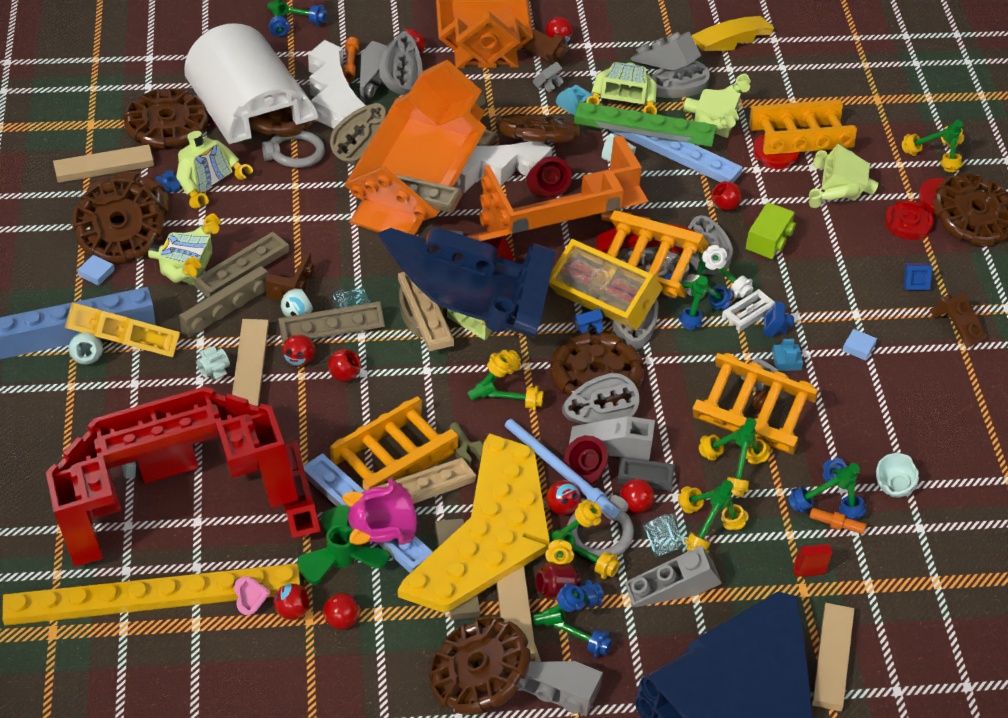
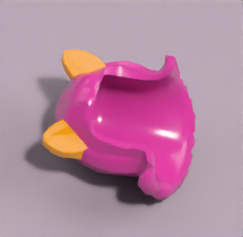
M388 478V487H373L362 493L348 492L342 496L343 502L350 507L348 521L353 529L349 538L350 543L362 545L367 542H387L397 538L400 545H405L414 539L417 530L415 506L412 503L411 495L401 484L397 483L393 478Z

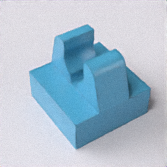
M783 339L781 345H773L772 355L775 368L778 371L802 370L803 360L799 344H794V339Z

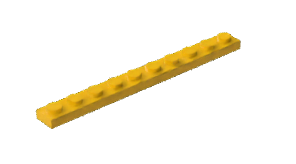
M297 563L4 594L3 623L6 626L237 601L238 596L235 593L234 586L236 581L244 576L253 578L268 589L270 594L267 597H274L281 586L288 583L300 585Z

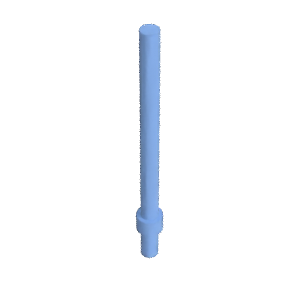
M513 419L506 421L505 427L524 444L530 446L538 456L565 479L573 482L587 497V500L597 503L611 518H615L618 515L619 509L606 499L605 493L599 488H593Z

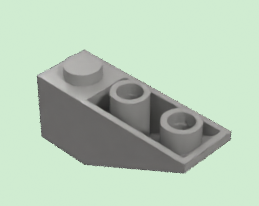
M679 32L668 36L667 40L660 38L654 41L652 46H649L647 43L636 49L638 53L632 56L631 60L673 71L689 65L699 58L701 54L690 32L681 35Z
M371 41L361 53L360 100L364 104L369 98L374 96L378 87L384 84L379 73V66L387 46L375 41Z
M626 416L572 426L569 444L576 438L584 435L594 436L604 443L609 456L649 461L655 420Z
M702 545L625 582L633 607L697 596L722 584L712 558Z
M576 661L530 662L525 679H521L517 687L519 691L523 690L531 693L544 702L555 703L571 713H579L587 717L601 689L603 672Z

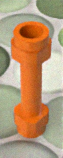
M349 37L345 43L347 55L342 71L347 82H352L356 76V66L354 64L355 56L359 53L360 42L355 37Z

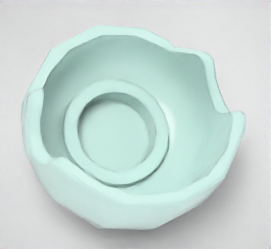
M896 452L887 454L879 461L876 477L878 485L884 493L891 497L899 498L909 495L917 488L919 473L910 456Z

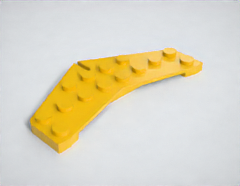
M489 433L483 445L471 518L402 581L398 588L399 598L439 612H448L545 554L549 545V535L535 451L530 446Z

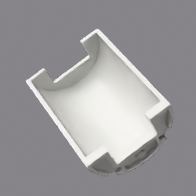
M243 24L221 25L204 33L191 47L185 61V77L197 96L203 101L206 110L228 144L252 138L249 125L250 117L291 106L293 121L296 125L318 119L317 111L310 99L263 35L256 29Z

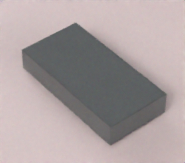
M621 457L617 484L624 485L631 479H642L647 481L653 489L672 491L675 464Z

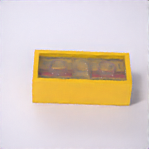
M571 239L554 266L549 281V286L556 294L590 310L600 309L603 316L635 331L638 330L663 289L653 274L574 239Z

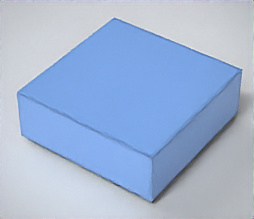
M92 255L77 270L78 276L99 286L114 271V265Z
M853 329L842 351L866 361L876 345L877 338Z

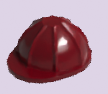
M545 157L538 161L528 172L527 186L536 196L552 197L560 195L571 184V168L560 157Z
M584 435L578 437L566 449L564 463L588 484L592 485L607 466L609 456L607 447L600 439L594 436Z

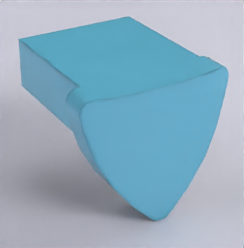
M574 85L572 88L565 89L557 96L556 104L565 111L575 115L578 102L586 103L587 98L593 96V94L578 85Z

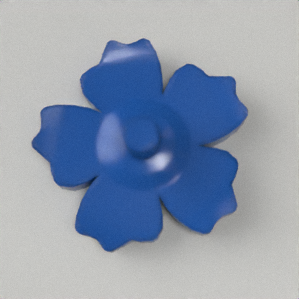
M167 170L166 173L162 174V177L156 176L155 178L165 188L166 193H169L170 190L177 192L182 187L173 171Z

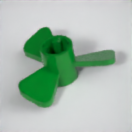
M340 505L325 511L321 516V524L327 532V547L300 555L297 559V567L308 583L317 585L333 566L346 568L357 559L373 568L380 569L385 567L389 561L390 553L385 549L360 547L350 543L349 538L353 529L347 526L349 509L346 505Z

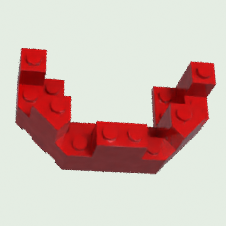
M201 387L94 418L87 426L88 431L82 438L77 437L63 452L64 458L58 465L53 464L46 471L53 511L74 567L103 559L92 519L122 511L117 489L110 472V468L137 461L144 483H150L199 468L192 444L220 437L231 478L260 469L271 508L298 500L285 444L272 406L262 403L260 406L249 404L248 399L232 394H227L226 396L216 394L215 389Z

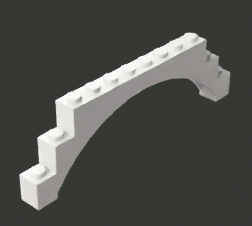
M324 40L308 53L309 72L313 73L310 76V95L314 96L311 102L318 114V119L315 120L334 129L345 117L366 105L355 95L343 75V48ZM376 113L374 114L376 118H380ZM359 129L358 133L363 136L365 132ZM530 141L511 145L476 146L453 187L460 188L465 193L480 177L484 176L486 165H490L500 186H502L516 171L527 176L530 169L538 161L552 156L553 147L544 143Z

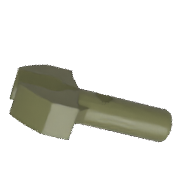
M457 422L452 423L449 429H452L458 435V444L460 445V448L456 449V458H463L471 466L472 459L467 453L469 451L475 454L478 461L481 462L483 451L481 441L470 442Z

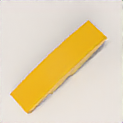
M762 16L743 17L708 27L693 34L692 38L695 44L703 51L735 50L737 43H753L756 35H771L774 27Z
M74 302L71 304L65 325L67 329L82 333L90 332L96 337L169 357L174 355L180 334L178 331Z

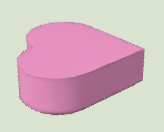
M249 576L239 578L234 586L235 593L238 596L237 608L244 615L255 613L270 594L268 589Z

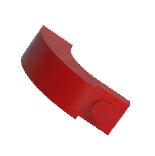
M298 441L286 442L284 444L298 500L283 505L292 538L320 532V527L310 494Z

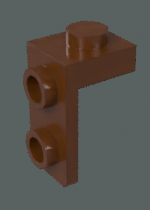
M533 29V38L522 47L551 64L558 62L560 65L570 50L565 39L558 34L551 38Z
M305 252L293 279L268 274L265 280L267 299L281 301L283 296L292 289H302L305 293L306 281L312 277L314 272V263H311V253Z
M965 292L953 298L951 294H948L936 300L938 305L929 309L934 318L948 312L967 348L987 338V334Z

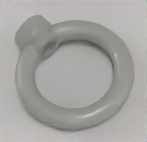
M302 130L301 134L291 137H279L276 134L270 141L262 143L263 158L265 161L274 159L284 166L293 168L309 167L318 163L323 158L325 145L317 135ZM289 139H302L312 143L316 151L311 156L305 158H291L280 153L279 144Z
M611 495L608 499L619 509V513L615 518H611L601 509V513L612 521L618 520L622 526V537L617 544L607 549H593L586 546L579 539L578 526L572 530L575 538L574 543L598 557L604 552L614 553L617 556L621 555L628 549L634 536L633 523L626 513L628 503L617 495ZM575 512L570 517L567 526L576 520Z

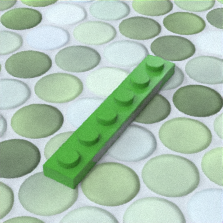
M578 102L574 116V123L709 147L713 145L716 125L706 122L585 102Z

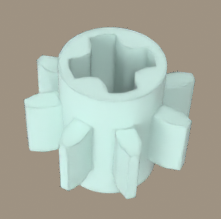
M210 346L199 352L201 358L197 359L196 362L200 373L205 378L210 376L213 380L227 374L225 368L230 366V362L223 349L216 350L215 346Z

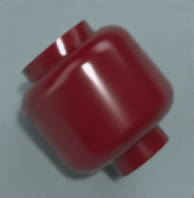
M549 562L545 563L541 570H538L535 583L537 591L547 600H557V594L561 588H564L565 584L571 583L580 587L581 579L572 564Z

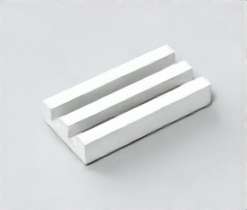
M758 289L724 310L722 318L724 320L729 319V324L732 326L736 325V330L740 332L764 317L775 302ZM760 298L762 299V300H760L759 302H757V303H755V304H752V303H754L755 301H757L758 299H760ZM746 308V310H744L743 312L739 313L738 315H735L742 309Z

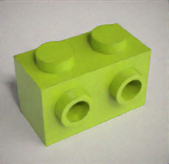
M767 202L748 232L745 249L773 259L777 251L781 252L787 240L786 237H791L796 226V223L793 222L795 212Z

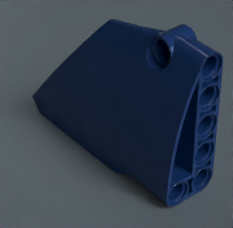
M393 228L378 233L379 238L405 274L437 305L485 321L486 326L494 332H503L508 329L535 338L541 321L556 250L534 243L532 247H529L524 263L519 264L498 257L497 249L491 244L442 228L431 229L426 239Z
M782 592L772 594L698 637L687 647L685 653L642 677L635 698V707L638 714L642 718H812L806 653L796 596Z

